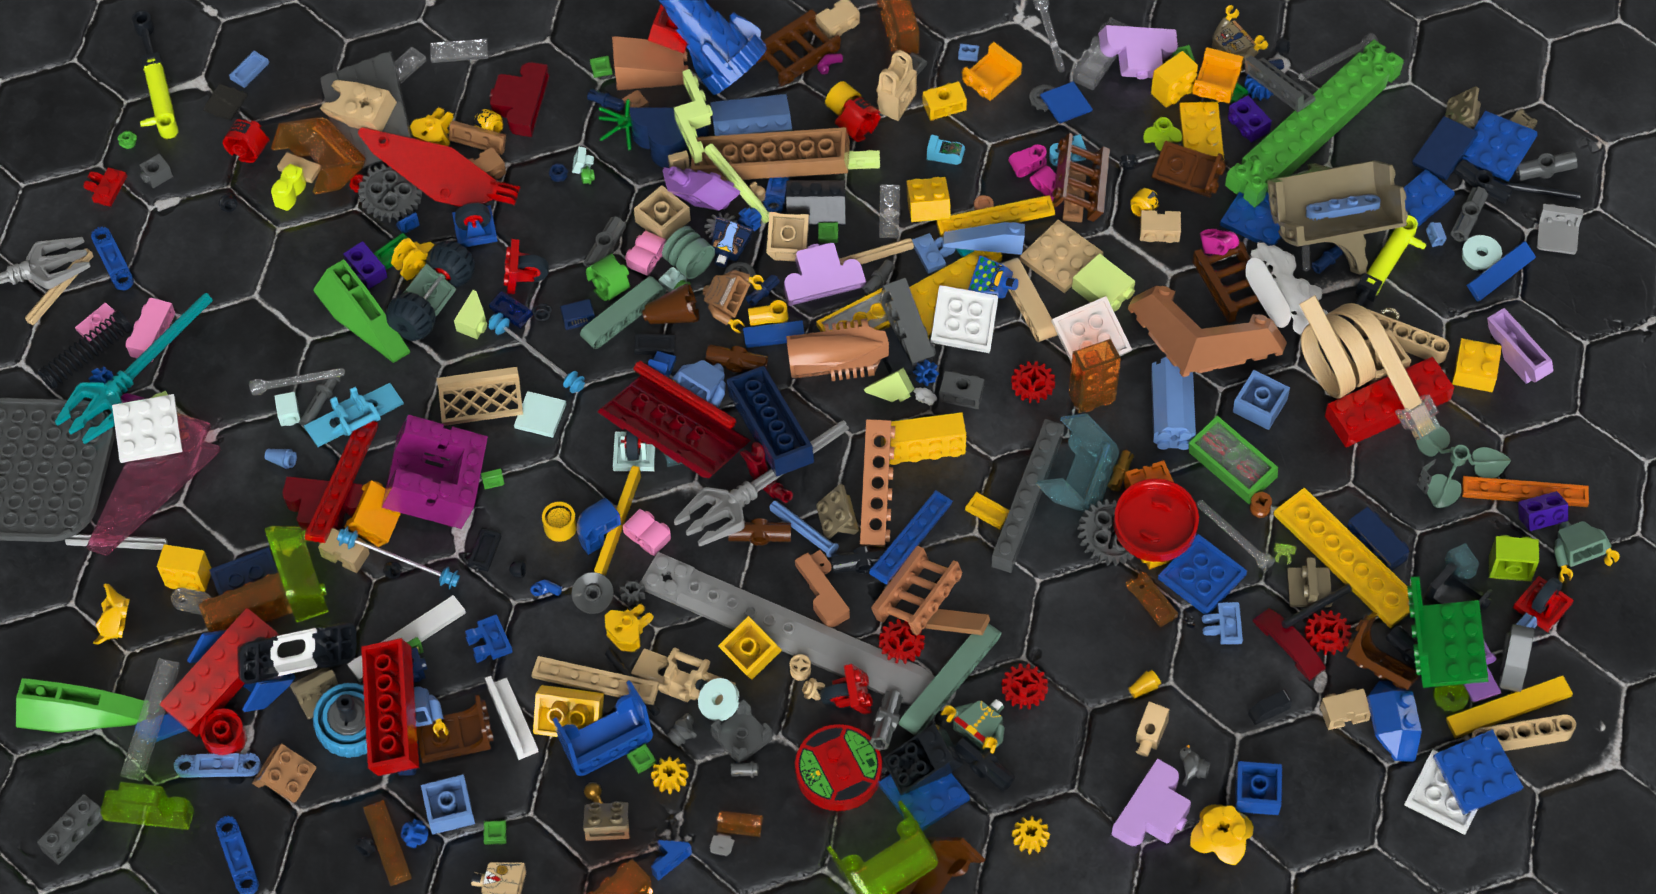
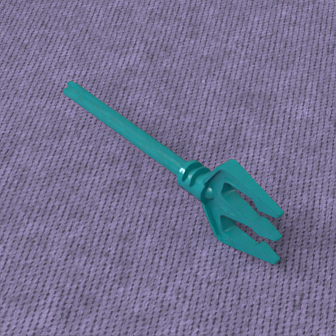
M204 293L125 371L119 370L116 373L117 376L111 378L112 381L110 380L106 384L102 382L79 383L56 418V425L58 426L71 418L70 411L84 398L88 397L92 400L83 414L74 420L69 429L70 435L84 428L89 420L107 409L111 410L112 413L99 426L90 427L82 441L86 444L114 427L112 405L122 403L120 397L123 395L122 393L127 391V388L134 385L133 379L213 301L209 294Z

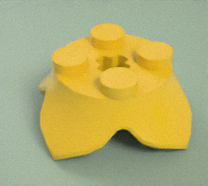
M104 584L107 597L101 603L103 614L96 623L100 634L93 641V644L96 645L110 639L122 638L130 599L120 595L109 584Z
M1209 805L1201 811L1199 815L1200 821L1191 833V847L1200 853L1215 852L1224 863L1236 865L1244 856L1246 840L1251 838L1253 834V823L1243 813L1236 811L1233 806ZM1219 828H1226L1227 832L1224 833V831L1219 830Z

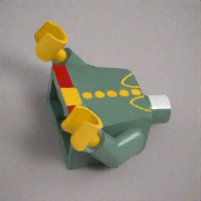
M1568 521L1560 524L1558 539L1555 540L1554 545L1556 562L1558 567L1561 568L1558 576L1560 582H1564L1563 574H1567L1570 581L1573 577V572L1567 568V565L1573 567L1604 554H1607L1604 557V562L1608 566H1611L1613 563L1610 557L1615 562L1619 560V553L1611 550L1612 545L1603 530L1592 527L1583 521L1573 525Z
M996 699L989 706L980 700L976 703H969L955 708L946 705L941 712V715L948 716L946 719L948 723L954 719L953 730L962 737L966 736L982 750L990 748V753L993 754L995 749L1003 742L1005 728L1003 726V717L999 713L1004 709V706Z

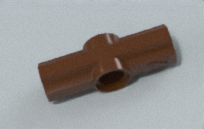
M709 345L706 351V362L712 364L719 363L722 366H726L732 372L751 371L761 366L767 369L768 356L749 353L740 346H733L730 349Z
M753 519L751 522H745L743 530L728 535V541H750L754 545H766L769 541L791 542V523H769L766 519Z

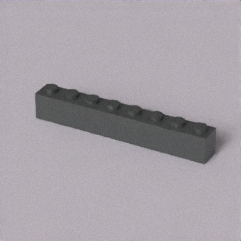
M1047 419L1044 420L992 554L993 568L1012 573L1064 436V424Z

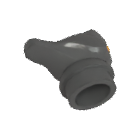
M689 713L682 715L680 719L676 720L674 728H671L667 734L677 747L684 744L685 740L697 736L693 729L694 718Z
M1190 745L1182 748L1179 753L1185 770V779L1182 785L1187 786L1188 782L1195 776L1199 779H1206L1210 769V762L1206 761V759H1201L1196 752L1190 749Z

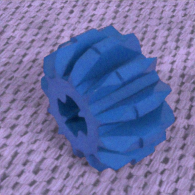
M1246 76L1244 87L1249 91L1248 95H1251L1252 100L1256 97L1260 101L1262 98L1268 100L1270 96H1274L1272 92L1251 76Z

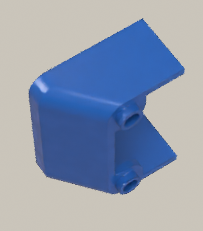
M226 630L202 633L187 661L189 663L198 662ZM294 673L277 676L274 679L257 683H245L243 686L251 693L242 710L249 712L267 708L292 684L295 679Z
M630 680L626 682L629 694L618 699L615 705L616 712L580 730L574 724H567L562 727L557 718L552 719L558 739L578 776L587 775L651 741L653 732L646 705Z

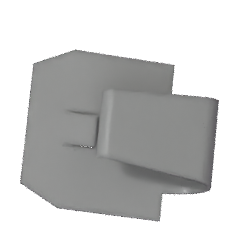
M718 833L717 836L713 835L710 851L711 853L727 856L731 853L735 840L731 839V836Z

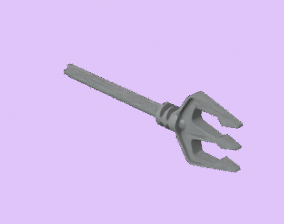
M77 237L36 242L27 255L26 261H22L21 264L16 263L14 266L9 265L5 272L0 273V284L11 282L15 285L19 281L22 283L26 279H32L45 289H51L90 268V263H74L70 269L53 274L48 273L68 262H74L88 254L86 250H74L66 254L45 256V254L65 247L73 249L84 243V238Z
M844 420L810 442L813 454L849 430V426L846 425ZM771 468L751 483L744 481L742 485L737 486L736 489L730 492L724 489L705 487L699 491L674 519V525L690 520L692 512L704 504L710 503L713 506L701 519L695 520L686 530V535L702 531L705 526L726 517L730 518L731 521L716 531H707L699 539L698 545L703 546L739 532L745 528L742 508L745 504H749L750 500L757 498L758 491L780 476L776 477Z

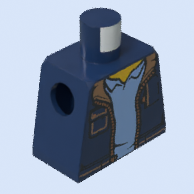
M717 217L712 246L715 248V254L717 255L715 264L720 267H726L728 259L737 261L750 241L753 229Z

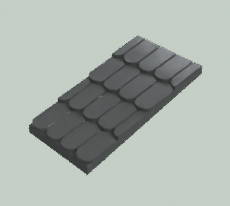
M391 51L320 77L325 103L334 102L340 97V93L331 86L335 80L357 82L388 90L397 103L382 132L412 138ZM329 116L341 175L345 176L382 162L358 134L359 129L350 127Z

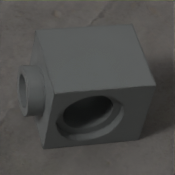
M160 153L139 165L142 171L140 173L142 180L145 184L149 183L152 188L173 177L169 165Z

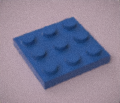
M1485 111L1473 129L1477 131L1478 136L1460 162L1466 159L1478 169L1487 170L1493 176L1509 182L1536 139L1537 131Z
M1239 192L1221 219L1220 226L1256 243L1264 242L1268 246L1276 245L1281 237L1278 233L1280 226L1278 223L1274 224L1268 192H1266V197L1257 207L1249 204L1243 198L1244 194Z
M1198 534L1188 550L1174 558L1158 575V580L1206 615L1210 614L1217 607L1218 603L1247 575V570Z
M1493 729L1436 753L1433 756L1463 815L1524 788Z
M952 773L904 795L900 794L891 775L879 781V787L916 835L970 800V796Z

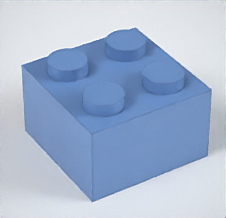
M1253 370L1235 399L1233 413L1269 430L1288 400L1290 387Z
M464 775L421 785L432 835L475 824Z

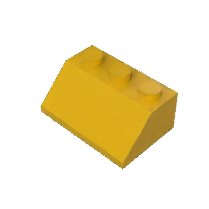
M541 685L536 692L533 734L558 737L552 720L554 718L558 719L562 727L567 724H574L579 730L602 719L604 693Z

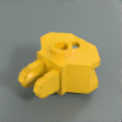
M438 107L431 116L427 115L425 118L416 119L410 125L412 134L417 140L449 146L450 141L447 135L449 130L447 128L454 116L451 112H446L444 115V109Z
M410 238L403 239L394 249L391 264L397 270H401L400 274L406 281L413 279L426 264L427 255L435 244L431 242L419 244L417 241L413 242Z
M639 604L631 611L628 609L625 612L610 610L605 614L607 637L621 651L635 652L639 649L640 634L643 633V628L653 620L654 616L650 612L639 620L637 619L645 610L642 604Z

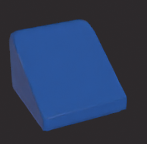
M416 212L396 223L401 233L405 234L419 226Z

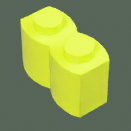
M292 164L284 168L281 173V179L276 181L271 189L275 207L288 211L294 206L297 196L303 192L306 186L302 168Z

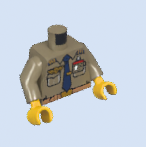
M1229 5L1226 8L1227 16L1223 17L1212 37V49L1243 56V63H1245L1247 57L1250 55L1255 57L1259 53V49L1264 50L1268 47V43L1264 41L1265 38L1262 35L1257 36L1254 41L1235 20L1231 21L1232 18L1238 17L1239 11L1236 9L1233 14H1230L1233 6Z

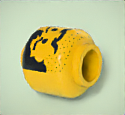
M483 109L475 116L474 125L475 127L500 133L503 128V121L498 113L490 109Z
M1148 188L1140 189L1130 201L1133 213L1140 217L1141 210L1155 211L1160 203L1157 193Z

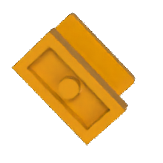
M993 42L989 45L986 56L972 68L968 69L965 67L963 69L962 80L967 86L975 89L980 96L991 101L1021 75L1022 63Z
M1206 47L1197 80L1194 81L1193 94L1219 102L1230 103L1242 70L1244 57Z
M371 480L363 485L362 490L364 493L353 517L347 520L345 528L348 526V529L352 532L357 530L360 537L377 547H381L389 542L401 513L382 508L386 489L381 483Z

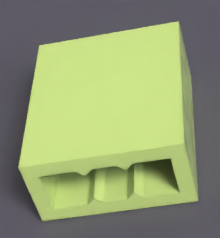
M1100 253L1073 277L1072 289L1090 303L1106 296L1114 312L1120 308L1125 299H1130L1135 293V280Z

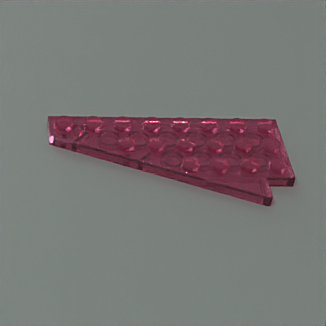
M177 413L183 452L125 463L86 546L88 550L108 556L220 452V446L204 441L210 430V423Z

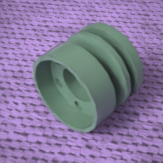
M684 226L675 231L669 237L662 250V257L672 266L676 267L687 279H693L703 273L715 255V248L705 239L701 238L690 226Z

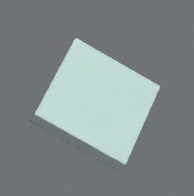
M527 391L522 404L523 415L517 416L514 427L553 438L564 412L566 401Z

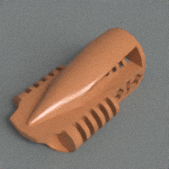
M861 319L862 327H858L857 320H854V328H851L850 321H846L847 329L843 328V322H839V330H836V323H832V331H829L828 324H825L824 332L786 336L792 378H804L831 374L832 381H836L835 373H838L839 380H843V372H846V379H850L849 372L853 371V377L857 378V371L860 370L861 377H865L864 370L866 369L868 377L875 376L874 372L880 360L889 356V342L886 332L875 330L868 325L867 319Z

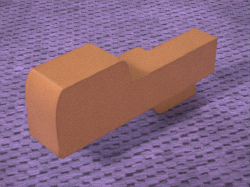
M819 550L812 555L806 553L795 560V566L816 596L813 600V610L823 624L833 628L849 619L850 609L825 576V574L831 571L832 565L823 552Z

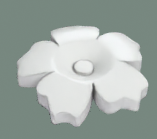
M919 387L913 391L916 393V400L921 403H926L930 406L937 400L936 395L927 388Z

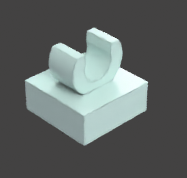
M578 147L574 155L572 173L580 174L581 169L586 168V166L591 169L594 157L586 155V148Z
M671 267L658 279L659 283L669 292L674 289L679 281L684 280L687 282L686 277L674 267Z

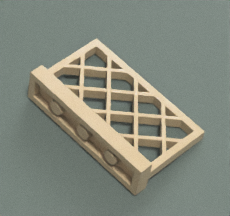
M517 367L437 378L441 420L444 426L523 415L520 377ZM516 385V389L511 394L504 390L506 386ZM488 388L496 390L491 397L483 393ZM467 391H474L476 393L471 400L463 396ZM500 393L508 397L502 404L495 401V398ZM446 394L456 395L450 403L444 399ZM480 396L487 400L482 407L474 403ZM460 399L467 403L462 410L454 406ZM512 400L518 404V409L509 410L506 406ZM491 403L498 407L495 412L489 413L485 410ZM471 406L478 410L475 415H468L465 412ZM450 409L458 413L454 418L446 419V414Z

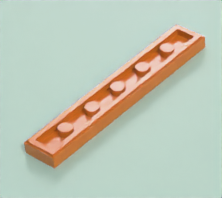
M1463 476L1462 497L1519 502L1557 491L1568 503V506L1588 507L1589 486L1471 476Z

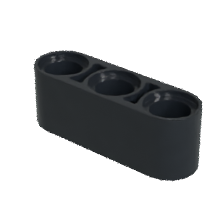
M889 326L881 329V331L886 332L889 342V356L882 358L889 374L904 368L908 376L912 375V364L892 327Z

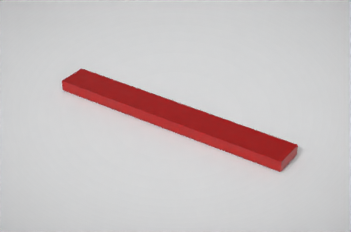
M372 421L352 432L307 528L305 540L326 543L376 434L378 422Z

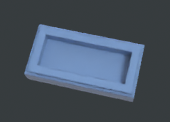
M253 51L229 77L232 81L245 88L269 64V60Z

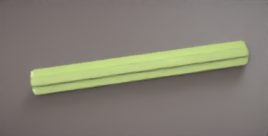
M713 144L706 146L704 152L727 180L735 184L734 187L740 190V195L747 204L759 211L762 216V222H769V212L716 147Z

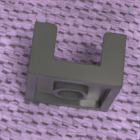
M745 700L739 703L736 714L722 725L719 719L711 724L713 738L736 763L745 762L772 741V729L765 722L763 726L751 714V707Z

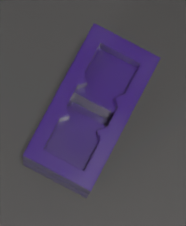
M1248 95L1229 106L1228 119L1230 123L1235 125L1240 130L1242 136L1251 143L1270 132L1272 120Z
M363 241L343 253L347 264L368 290L388 278L385 266Z
M1557 491L1518 502L1519 520L1529 531L1568 521V503Z

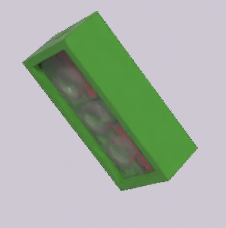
M1216 416L1189 442V453L1248 504L1251 503L1252 496L1255 493L1263 492L1278 477V467L1219 416Z

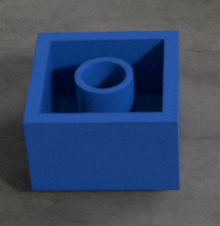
M1238 761L1235 775L1236 811L1279 815L1282 799V764Z

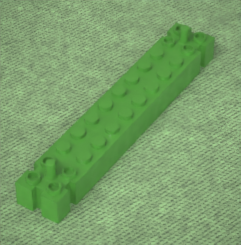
M1372 40L1364 48L1363 54L1359 52L1313 94L1315 96L1313 103L1299 112L1294 111L1243 157L1241 165L1237 163L1227 173L1225 186L1235 194L1241 192L1244 194L1243 198L1249 204L1257 207L1266 197V192H1268L1267 180L1290 176L1380 94L1386 88L1388 81L1392 83L1401 74L1404 60L1393 52L1386 53L1385 46L1376 40Z

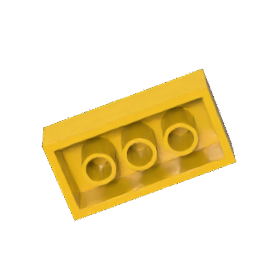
M962 412L892 421V426H895V439L891 438L890 447H894V459H890L891 465L908 461L918 462L924 459L936 460L947 456L958 457L966 452V429ZM881 437V447L886 444V440Z

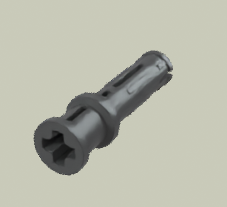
M329 370L325 371L324 379L316 387L314 398L299 420L300 425L303 427L315 420L327 398L332 397L333 389L341 381V377Z

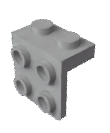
M1543 204L1539 216L1537 248L1544 251L1576 254L1583 209Z

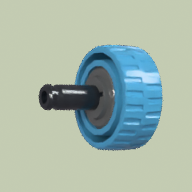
M344 683L330 688L317 701L313 712L314 730L319 741L325 749L340 757L351 758L366 754L364 686L358 683Z

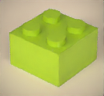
M1508 535L1496 536L1489 554V578L1532 581L1539 563V539H1532L1530 537L1516 538Z

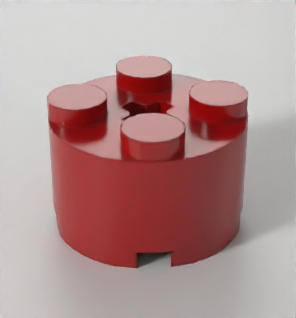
M224 708L217 709L208 717L206 715L201 721L199 733L209 754L227 755L230 753H241L247 742V732L242 720L234 711Z

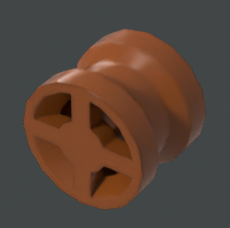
M1257 492L1252 496L1250 512L1255 517L1263 518L1270 513L1272 505L1270 495L1265 492Z

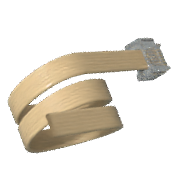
M1316 295L1299 304L1309 322V325L1304 328L1301 335V348L1304 358L1318 383L1330 396L1339 399L1353 391L1355 387H1360L1371 381L1376 375L1374 360L1365 340L1350 322L1338 316L1344 315L1354 320L1363 329L1405 408L1395 411L1404 430L1410 429L1415 440H1420L1440 428L1435 417L1439 411L1430 394L1419 397L1385 329L1369 310L1358 304L1348 303L1325 315ZM1340 338L1342 339V341L1345 343V345L1347 346L1348 350L1350 351V353H1351V355H1352V357H1353V359H1354V362L1352 361V359H1351L1350 356L1348 355L1347 351L1345 350V348H1344V346H1343V344H1342ZM1318 341H1319V343H1320V345H1321V347H1322V349H1323V351H1324V353H1325V355H1326V357H1327V359H1328V361H1329V363H1330V365H1331L1333 371L1331 370V368L1329 367L1328 363L1326 362V360H1325V358H1324V356H1323V354H1322V352H1321V350H1320Z

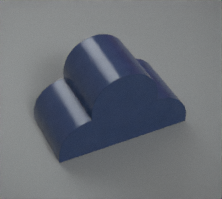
M630 107L633 139L640 147L650 149L651 158L655 164L663 168H669L668 155L686 150L689 155V149L675 120L674 108ZM709 125L696 129L697 137L709 136Z

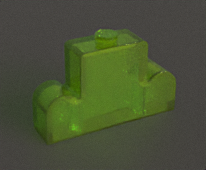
M120 782L118 791H105L100 810L104 821L188 830L190 829L194 808L189 800L182 797L169 798L161 786Z

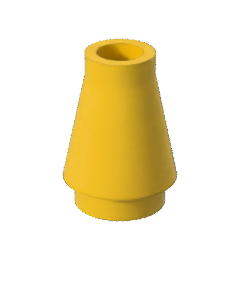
M1153 670L1145 671L1128 690L1136 699L1141 695L1158 689L1161 681Z

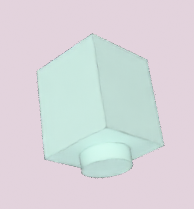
M295 392L275 395L280 425L291 426L299 423L301 418Z

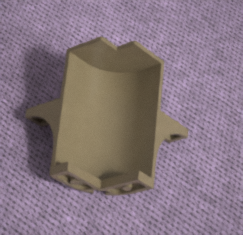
M1376 160L1335 168L1313 163L1308 164V171L1267 180L1274 224H1279L1280 230L1278 233L1283 240L1298 247L1320 242H1332L1346 255L1350 271L1359 275L1367 273L1366 267L1368 265L1365 256L1366 240L1364 234L1407 226L1406 192L1402 186L1394 185L1396 174L1393 165ZM1362 195H1376L1381 199L1380 208L1375 211L1366 210L1364 213L1335 218L1325 217L1324 219L1321 218V220H1316L1315 218L1312 220V218L1306 217V207L1314 203Z

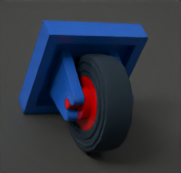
M469 203L458 208L456 212H452L457 242L461 246L470 247L497 242L491 205L485 206L481 203Z

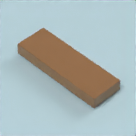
M453 120L450 122V141L483 150L493 147L498 154L502 155L504 153L505 134Z
M1069 169V177L1086 183L1085 174ZM1071 185L1067 186L1068 193L1084 199L1085 191ZM1064 200L1063 221L1082 222L1084 207Z
M938 609L927 622L926 629L983 635L990 618L987 614Z

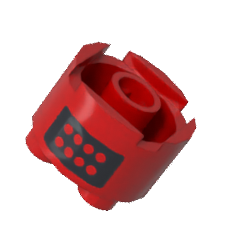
M864 98L849 99L844 105L845 110L836 119L835 124L839 128L846 127L848 136L856 142H861L866 139L864 135L867 132L871 134L877 127L881 118L878 114L880 111Z
M236 119L225 135L222 144L230 155L233 156L235 153L239 156L238 160L254 163L269 142V138L260 129L261 125L258 122Z

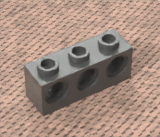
M83 794L37 843L43 853L59 865L105 816L100 807Z

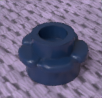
M554 164L550 168L549 176L555 182L563 181L567 178L568 170L562 164Z

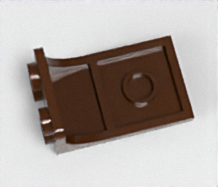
M1165 141L1152 178L1211 198L1212 194H1216L1218 190L1219 175L1223 176L1226 164L1223 154L1218 153L1217 156H1212Z
M1373 611L1369 616L1366 614L1356 627L1355 631L1358 633L1348 643L1346 649L1349 652L1346 657L1355 661L1354 663L1357 666L1374 671L1377 677L1393 681L1396 687L1409 689L1419 677L1416 669L1380 651L1375 646L1371 638V627L1377 613Z
M479 694L475 695L476 703L471 708L459 713L443 716L442 722L449 730L448 735L445 734L443 729H440L438 732L439 737H437L433 731L435 721H433V724L416 727L422 763L491 749L489 741H493V735L489 723L488 709L485 700H481Z

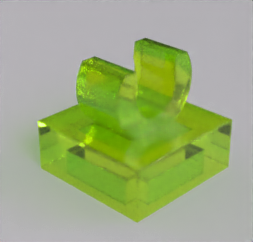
M1275 542L1274 552H1278L1275 556V561L1279 563L1280 556L1286 555L1287 564H1290L1292 560L1290 554L1295 555L1296 546Z

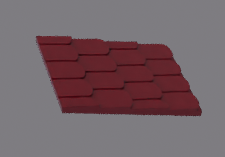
M642 375L597 411L622 430H628L646 444L655 446L677 463H683L701 477L708 479L751 441L736 431L726 428Z

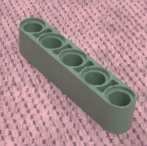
M652 276L646 278L584 326L580 336L594 349L600 348L640 317L646 304L665 295L666 289Z

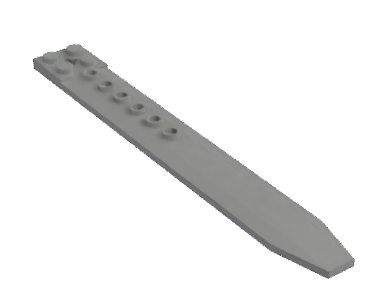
M657 552L639 583L640 586H645V592L732 630H735L749 616L783 652L792 656L803 654L810 659L811 664L843 678L846 677L844 665L853 664L864 671V673H867L869 678L868 689L882 695L886 691L896 690L903 697L902 704L912 705L935 678V676L919 665L909 661L904 664L903 660L895 663V658L888 660V654L882 655V649L698 571L695 567L660 552ZM670 575L672 580L668 579L665 582L663 581V576ZM956 692L951 696V698L946 702V704L941 708L940 711H943L946 705H951L956 695Z

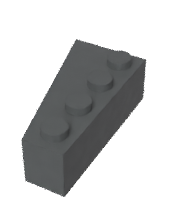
M906 278L883 285L879 301L913 369H916L917 363H924L925 359L932 363L936 351L928 339L927 330L922 323Z

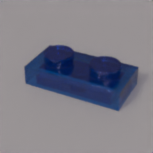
M502 291L489 304V308L497 314L502 313L504 315L503 318H509L510 322L519 328L533 315L532 310Z

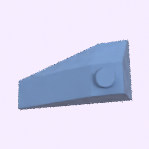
M1002 222L944 232L943 247L1022 255L1025 224Z

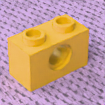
M959 81L923 91V105L930 121L966 111L967 98Z

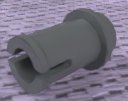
M751 761V763H731L732 777L751 776V778H754V776H758V763H754V761Z

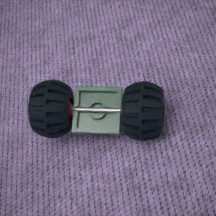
M443 241L432 247L427 255L426 264L403 294L396 296L389 303L386 311L388 325L397 331L403 339L410 341L423 339L430 334L435 325L436 316L457 290L456 288L465 285L472 278L475 269L472 254L464 246L454 241Z

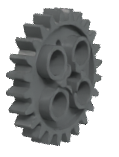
M382 164L381 169L374 166V172L368 170L367 176L363 175L362 177L363 182L359 183L358 195H360L359 202H362V208H367V214L374 212L373 218H376L378 215L381 216V221L386 217L389 222L392 221V218L399 222V216L406 218L407 213L413 214V209L417 210L418 204H421L422 191L390 166L386 168Z
M1105 499L1103 505L1100 501H1097L1095 506L1091 504L1088 510L1084 511V517L1079 519L1081 524L1077 527V530L1082 531L1077 537L1084 539L1080 546H1087L1084 552L1091 551V559L1097 556L1098 563L1104 559L1107 566L1111 561L1117 566L1119 560L1122 564H1125L1127 559L1131 561L1134 558V555L1117 544L1119 540L1115 534L1114 522L1112 524V516L1115 514L1117 505L1115 499L1111 504H1109L1108 499ZM1098 518H1102L1106 524L1100 523ZM1096 537L1101 538L1104 544L1099 543Z

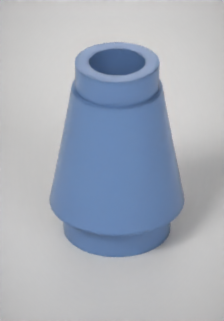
M268 448L265 452V460L288 469L295 466L297 454L292 449Z

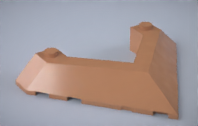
M1156 285L1134 296L1128 306V310L1137 315L1136 320L1143 328L1149 330L1148 335L1161 351L1167 355L1166 357L1173 366L1179 367V373L1182 377L1189 376L1190 372L1204 373L1217 368L1221 369L1243 364L1247 359L1251 358L1254 361L1266 359L1269 354L1275 353V356L1283 354L1287 344L1273 320L1260 314H1252L1249 323L1201 329L1173 302L1176 291L1170 290L1166 286Z

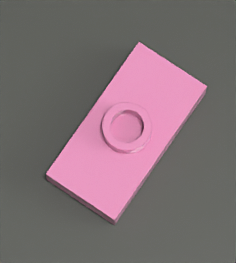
M104 303L75 327L76 331L83 337L84 334L89 335L90 330L95 331V326L100 327V322L105 323V319L110 320L109 317L113 315L115 310L107 303ZM106 320L107 325L110 326L112 323ZM101 324L102 329L105 330L107 327ZM96 328L97 333L100 334L102 331ZM91 332L93 338L97 337L96 334ZM86 336L88 342L92 341L91 338Z

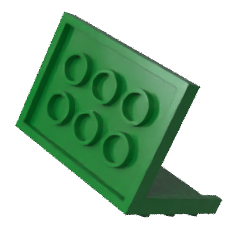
M1419 576L1411 577V585L1407 586L1410 617L1415 618L1416 623L1411 625L1412 636L1417 638L1418 644L1413 646L1417 675L1422 676L1423 688L1489 682L1479 600L1423 606Z

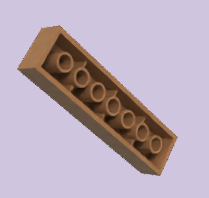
M846 127L696 138L698 142H702L703 148L713 144L742 180L848 173L850 140ZM705 152L702 153L701 162L695 163L691 157V170L695 172L701 170L707 174L713 172L720 175L721 180H727Z

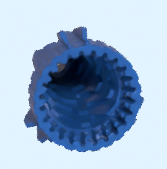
M658 0L666 9L668 17L678 27L676 31L688 44L686 47L689 49L694 69L702 83L713 95L723 91L739 79L767 50L766 44L760 39L761 30L759 27L747 19L738 16L735 12L729 16L730 23H728L720 12H715L705 0Z

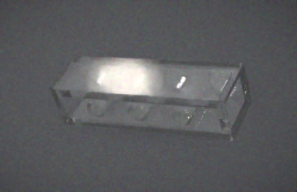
M1110 17L1107 23L1102 24L1100 31L1106 25L1131 26ZM1099 35L1094 36L1088 50L1085 49L1081 61L1077 62L1072 70V73H1074L1073 81L1093 91L1117 57V55L1107 57L1101 52Z

